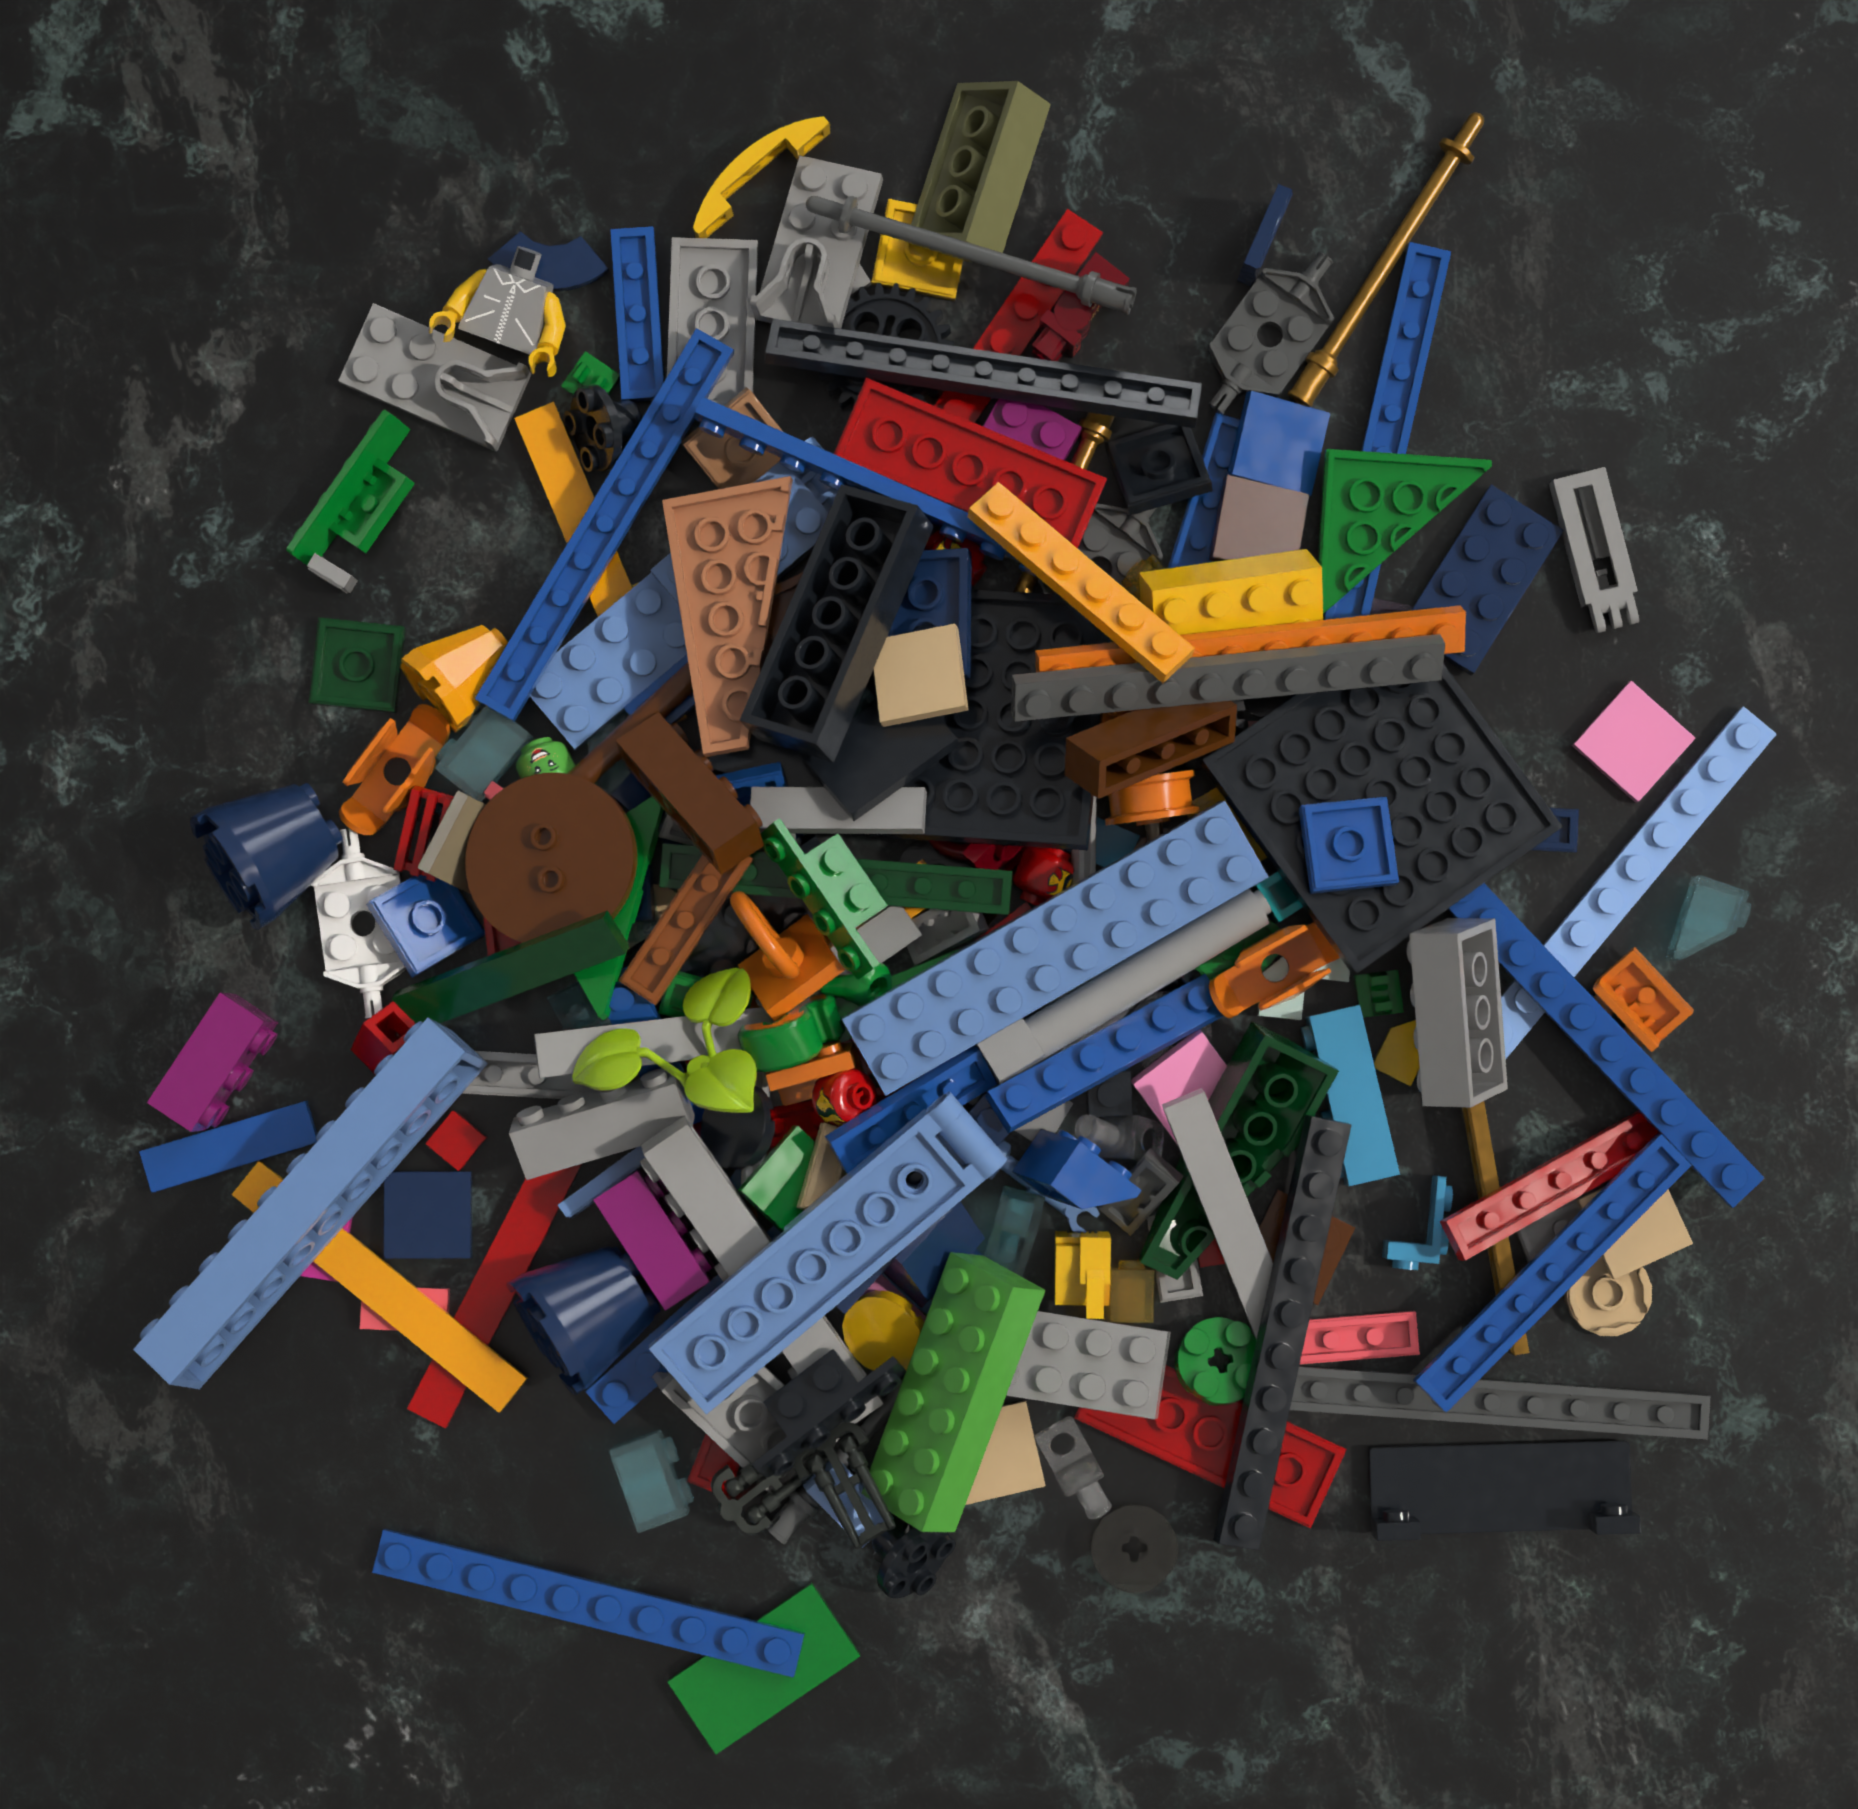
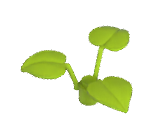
M743 968L722 970L703 977L686 993L683 1001L684 1014L693 1023L703 1022L702 1033L708 1053L707 1056L700 1055L693 1058L687 1065L686 1073L681 1072L646 1047L640 1048L641 1037L637 1031L621 1028L603 1033L584 1049L573 1071L572 1078L574 1084L584 1085L600 1091L621 1088L636 1077L642 1066L640 1057H645L677 1078L684 1087L687 1098L694 1105L719 1112H753L754 1087L757 1077L755 1061L748 1052L743 1050L729 1049L716 1053L711 1035L712 1024L717 1026L731 1025L745 1011L751 993L749 975Z

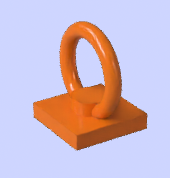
M736 891L731 895L730 904L760 947L759 950L738 964L740 969L743 968L749 975L751 988L774 1022L845 970L825 937L816 928L808 914L778 935L767 918L744 892Z

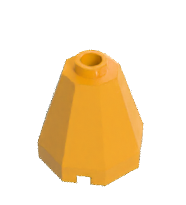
M480 625L414 648L401 658L402 664L400 668L417 695L423 701L427 698L435 709L447 719L451 730L456 733L470 722L481 703L476 701L475 697L501 656L508 641L498 629L493 628L490 631L485 626Z

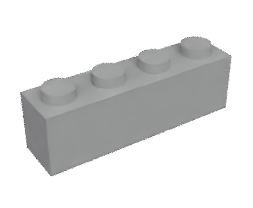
M660 1068L645 1073L641 1076V1080L628 1083L621 1088L606 1091L599 1090L597 1093L584 1097L581 1093H576L562 1098L558 1105L544 1109L541 1106H532L520 1111L516 1115L517 1117L513 1118L509 1135L526 1180L639 1147L684 1115L693 1126L695 1115L691 1103L685 1094L684 1087L677 1078Z

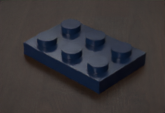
M968 548L923 551L887 636L956 624L959 629L965 679H970L972 553Z

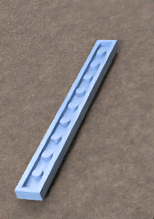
M1744 706L1739 708L1544 942L1543 945L1573 977L1576 976L1776 736L1772 729ZM1514 980L1501 994L1505 1058L1511 1054L1545 1013Z

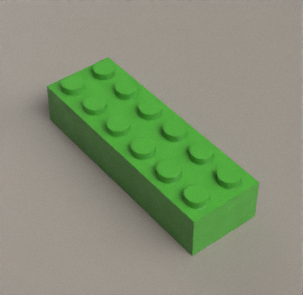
M950 1252L869 1471L889 1512L921 1532L956 1531L1045 1293L1043 1288L983 1255ZM863 1487L861 1494L870 1499L868 1493Z

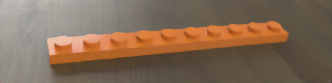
M1459 605L1180 636L1195 647L1191 658L1440 634L1445 642L1444 654L1465 652L1466 611ZM1115 642L1035 650L1036 672L1138 663Z

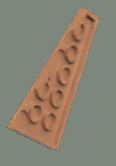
M791 476L662 500L702 750L705 757L749 749L751 732L739 720L763 665L793 482Z

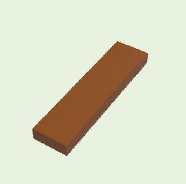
M702 855L619 981L652 1004L657 1005L754 859L748 856L721 875L707 858Z

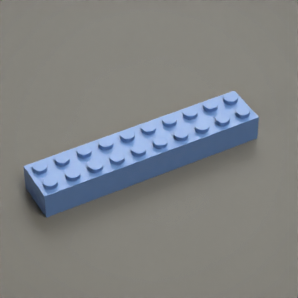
M1219 801L893 987L867 1004L844 1015L842 1020L886 1096L1268 878V875L1226 801Z
M428 1017L424 1022L420 1021L414 1024L405 1034L403 1039L405 1043L396 1054L388 1055L377 1065L374 1071L376 1076L365 1088L357 1089L345 1103L347 1109L336 1121L328 1122L320 1129L316 1135L317 1143L307 1154H300L290 1163L286 1170L288 1175L278 1187H271L260 1197L257 1202L259 1208L248 1220L244 1219L234 1226L228 1235L230 1241L219 1253L211 1254L203 1261L198 1269L200 1275L190 1286L186 1285L180 1288L169 1301L171 1307L160 1319H154L142 1330L140 1334L142 1340L133 1350L169 1385L200 1389L486 1067L488 1063L455 1032Z

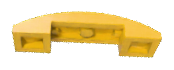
M824 116L809 118L781 127L759 139L738 155L719 175L704 198L693 226L695 237L708 238L733 217L732 207L726 199L786 148L798 160L799 155L804 156L830 134V124Z

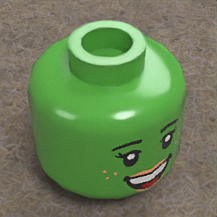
M550 737L539 738L526 744L520 750L521 756L516 761V771L520 779L541 773L567 774L576 766L568 747L560 741H553Z

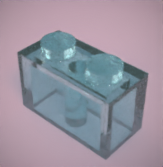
M479 705L470 720L465 724L468 728L458 741L451 738L441 748L436 756L440 762L435 769L468 796L482 802L486 795L484 791L492 781L496 784L521 755L520 750L530 743L534 737L516 722L510 721L488 707L484 708L482 705Z
M661 1429L610 1448L609 1454L638 1533L688 1515L690 1511L688 1504L694 1502V1498L686 1477L679 1479L673 1463L679 1461V1456L671 1436L664 1438Z

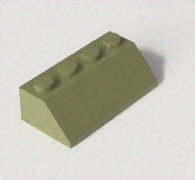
M1019 81L957 83L911 225L1003 253L1051 104Z

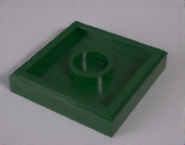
M318 617L309 703L396 713L401 675L400 665L402 664L401 658L403 657L406 628L404 626Z

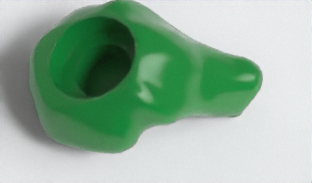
M880 963V965L860 979H856L852 972L850 974H839L821 987L819 991L841 997L861 1007L891 989V973L886 965Z

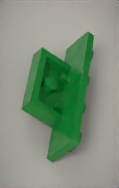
M383 410L376 421L370 425L367 434L353 454L345 461L343 468L327 491L321 495L318 504L306 521L296 531L286 551L307 566L314 553L322 557L338 535L366 554L415 484L407 476L387 464L411 429L393 414Z
M780 818L770 824L760 833L766 855L779 865L788 878V885L797 898L802 899L813 915V922L816 928L829 938L838 951V958L842 966L849 972H852L856 979L862 978L880 965V963L862 939L856 927L882 911L888 905L838 833L804 854Z

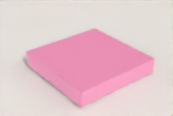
M1630 681L1572 746L1637 803L1693 742L1695 737L1634 682Z
M1199 1029L1131 1079V1083L1176 1143L1162 1104L1200 1088L1204 1090L1209 1100L1227 1065Z

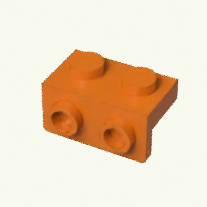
M1636 947L1632 948L1602 974L1593 986V990L1596 993L1594 999L1610 1016L1615 1013L1626 1025L1623 1028L1625 1032L1640 1047L1645 1045L1651 1052L1658 1048L1660 1041L1691 1016L1694 1011Z
M837 1040L823 1044L820 1053L811 1060L791 1068L767 1072L765 1076L770 1092L778 1090L782 1104L788 1106L812 1099L815 1082L821 1077L850 1069H859L863 1072L855 1042L852 1041L841 1045V1041Z

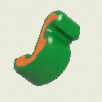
M820 993L809 996L774 1023L761 1022L742 1025L737 1036L741 1049L748 1052L755 1061L757 1072H770L791 1068L811 1060L820 1053L824 1043L839 1040L845 1029L835 998L828 993Z

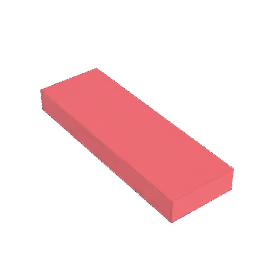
M1416 1311L1309 1319L1300 1365L1420 1355Z

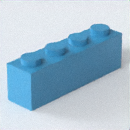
M1360 1005L1305 1017L1307 1026L1300 1027L1305 1050L1313 1051L1315 1056L1339 1070L1324 1097L1327 1110L1320 1112L1321 1118L1346 1122L1352 1125L1340 1178H1343L1344 1185L1353 1186L1400 1175Z

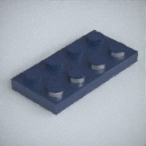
M1492 484L1484 493L1411 609L1412 611L1461 605L1466 611L1465 652L1444 654V659L1470 676L1475 673L1564 531Z

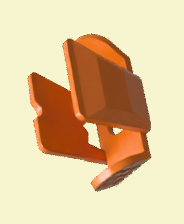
M419 704L412 711L409 721L398 735L396 722L392 718L379 729L342 782L346 786L362 782L353 796L344 802L339 809V817L348 828L362 835L375 834L386 825L395 811H402L408 806L411 789L415 785L423 788L426 786L430 775H432L436 767L435 758L447 743L451 733L447 719L438 710L426 704ZM394 758L405 759L411 767V772L402 785H393L385 778V766Z
M1315 922L1308 925L1288 926L1243 949L1233 967L1210 980V995L1217 1009L1227 1018L1238 1015L1259 1001V1009L1262 1011L1299 996L1331 972L1330 968L1316 972L1313 971L1340 957ZM1271 954L1281 955L1288 963L1287 975L1278 982L1267 980L1261 971L1263 960Z

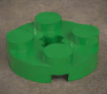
M1223 1317L1209 1318L1195 1324L1184 1335L1175 1353V1370L1182 1387L1188 1393L1191 1392L1195 1397L1201 1399V1402L1212 1406H1226L1243 1399L1257 1340L1251 1333L1250 1328L1241 1321H1233ZM1214 1350H1220L1222 1355L1229 1358L1230 1363L1225 1366V1373H1219L1216 1366L1210 1367L1208 1364V1359L1214 1357Z

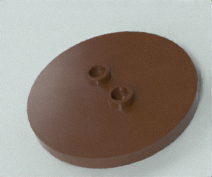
M565 773L531 775L515 781L502 789L486 804L476 819L470 832L465 856L468 887L477 908L485 919L501 933L523 943L607 910L614 919L623 908L633 888L637 871V843L633 828L624 810L610 794L599 786L581 777Z

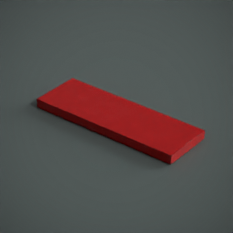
M869 378L865 379L834 452L835 455L967 513L974 503L999 482L1077 549L1107 481V478Z
M1166 1365L1157 1419L1078 1407L1074 1418L1224 1488L1243 1400L1226 1406H1212L1203 1403L1201 1399L1195 1397L1191 1392L1188 1393L1182 1387L1175 1368ZM1287 1421L1268 1509L1311 1529L1347 1449Z

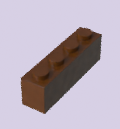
M1232 701L1133 710L1066 738L1065 776L1099 799L1235 742L1237 704Z
M657 712L615 740L627 769L721 875L764 846L759 831L763 823L757 812L750 804L745 806L740 804L737 800L738 795L729 780L724 776L718 779L712 772L713 766L709 759L703 755V751L700 749L693 751L688 746L689 740L676 722L669 724Z

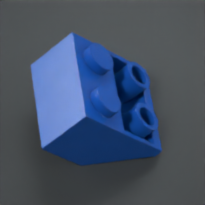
M1041 1129L1012 1171L1042 1196L1081 1210L1137 1198L1142 1191L1129 1181L1132 1174L1126 1168L1112 1160L1107 1163L1098 1156L1101 1149L1096 1144L1083 1136H1079L1076 1139L1061 1129L1057 1134Z

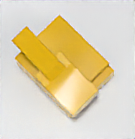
M1055 1231V1305H1086V1319H1104V1306H1109L1111 1285V1236L1109 1232L1097 1231V1233H1094V1231H1091L1089 1233V1231H1086V1233H1073L1070 1231V1233H1067V1231Z

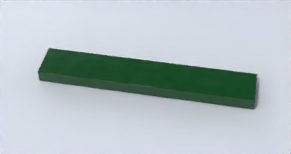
M607 910L397 990L391 999L415 1023L424 1022L427 1017L437 1023H442L624 955L629 948V944Z

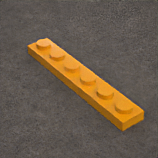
M998 482L969 508L967 517L1159 681L1164 683L1192 657L1195 647Z

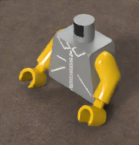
M517 246L510 268L495 264L489 266L488 269L476 271L456 288L443 307L442 312H437L430 318L429 334L433 332L435 326L440 324L446 325L449 329L444 335L443 342H450L454 337L455 322H460L458 327L460 330L529 354V365L532 374H535L537 364L548 362V377L554 376L557 369L554 356L558 354L566 324L560 300L553 294V284L535 277L542 254Z

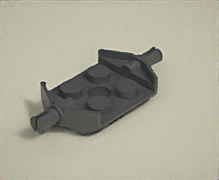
M1318 252L1305 272L1297 273L1264 268L1214 340L1210 342L1208 351L1223 381L1221 388L1208 405L1214 410L1221 399L1225 397L1218 407L1217 413L1223 415L1236 395L1239 397L1241 393L1246 394L1248 391H1255L1277 398L1330 326L1334 317L1319 288V280L1330 265L1333 264L1332 259L1327 257L1320 268L1316 269L1323 260L1324 253ZM1265 325L1275 326L1280 331L1281 342L1274 347L1262 345L1257 337L1258 330Z
M1097 503L1078 549L1090 560L1097 558L1106 560L1111 567L1110 576L1129 593L1134 595L1140 587L1139 572L1153 571L1163 557L1149 525V518L1157 508L1130 516L1127 508ZM1037 577L1041 593L1057 594Z

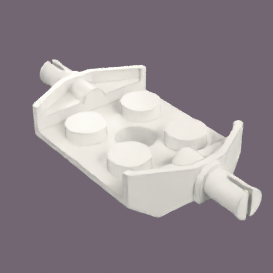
M349 828V831L348 829L339 830L343 838V842H341L343 850L342 860H339L324 871L311 886L314 887L326 970L323 972V975L360 989V993H363L366 1019L371 1018L374 1013L376 1014L382 1010L380 991L383 990V985L400 975L406 968L376 920L374 930L367 936L358 935L353 929L352 922L359 912H370L366 906L370 900L399 885L401 879L399 871L366 859L364 853L360 852L358 833Z

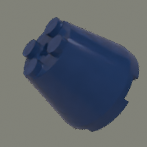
M308 783L300 787L292 784L208 807L190 818L193 835L197 839L203 836L206 843L203 845V850L207 857L204 861L234 909L238 913L247 910L253 917L249 922L255 930H259L275 921L338 859L339 850L337 845L343 842L342 835L331 819L327 821L323 819L317 809V806L320 805L319 799Z
M609 1246L522 1273L506 1284L511 1293L516 1292L520 1297L513 1304L533 1341L553 1367L560 1368L562 1373L558 1376L561 1382L574 1395L590 1387L654 1320V1315L661 1312L651 1292L648 1289L643 1291L635 1280L640 1275V1272L629 1254L626 1252L622 1255L616 1246L613 1248Z

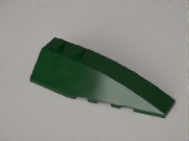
M1253 1021L1250 1023L1208 1100L1246 1197L1257 1186L1261 1188L1271 1177V1170L1284 1156L1289 1157L1298 1147L1305 1114L1315 1116L1339 1072L1337 1068L1291 1040ZM1182 1156L1176 1170L1183 1175V1178L1161 1202L1139 1257L1140 1263L1176 1280L1183 1275L1215 1239Z

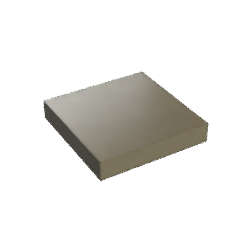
M457 790L418 865V869L471 894L465 869L467 843L473 825L486 805Z

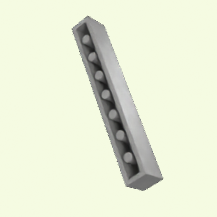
M685 1115L641 1144L643 1155L645 1156L640 1161L643 1169L654 1183L661 1179L670 1193L665 1196L666 1201L678 1218L686 1214L695 1228L689 1232L701 1251L705 1253L711 1250L719 1263L714 1268L723 1282L773 1241ZM825 1315L776 1356L778 1358L784 1354L793 1367L787 1371L792 1380L832 1349L838 1352L858 1382L867 1376ZM878 1394L865 1404V1411L858 1418L851 1421V1423H857L882 1406L883 1402L880 1395Z

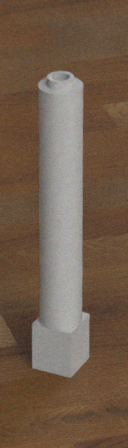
M1247 889L1133 954L1027 1019L1021 1018L978 1043L977 1048L982 1053L997 1084L1000 1085L1043 1062L1045 1058L1269 924L1267 915L1272 912L1270 905L1259 890L1252 892L1250 889Z

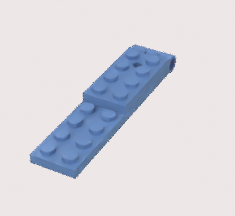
M814 437L805 440V442L823 449ZM779 462L754 482L791 476L793 480L776 582L812 553L838 490L819 481L821 475L806 468L803 473H798L782 466ZM671 553L650 570L651 573L555 653L530 695L576 751L620 715L628 703L687 654Z
M950 1091L946 1092L788 1223L779 1236L649 1344V1350L707 1415L970 1192L997 1172L1005 1164L1007 1157ZM910 1172H919L922 1175L921 1180L916 1184L908 1183L906 1177Z

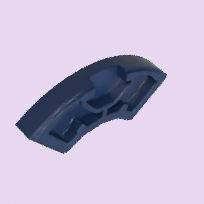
M520 231L488 258L492 265L499 264L510 268L517 246L536 251L542 255L535 277L553 284V290L561 291L581 288L610 272L609 268L581 236L567 244L548 246L533 242Z

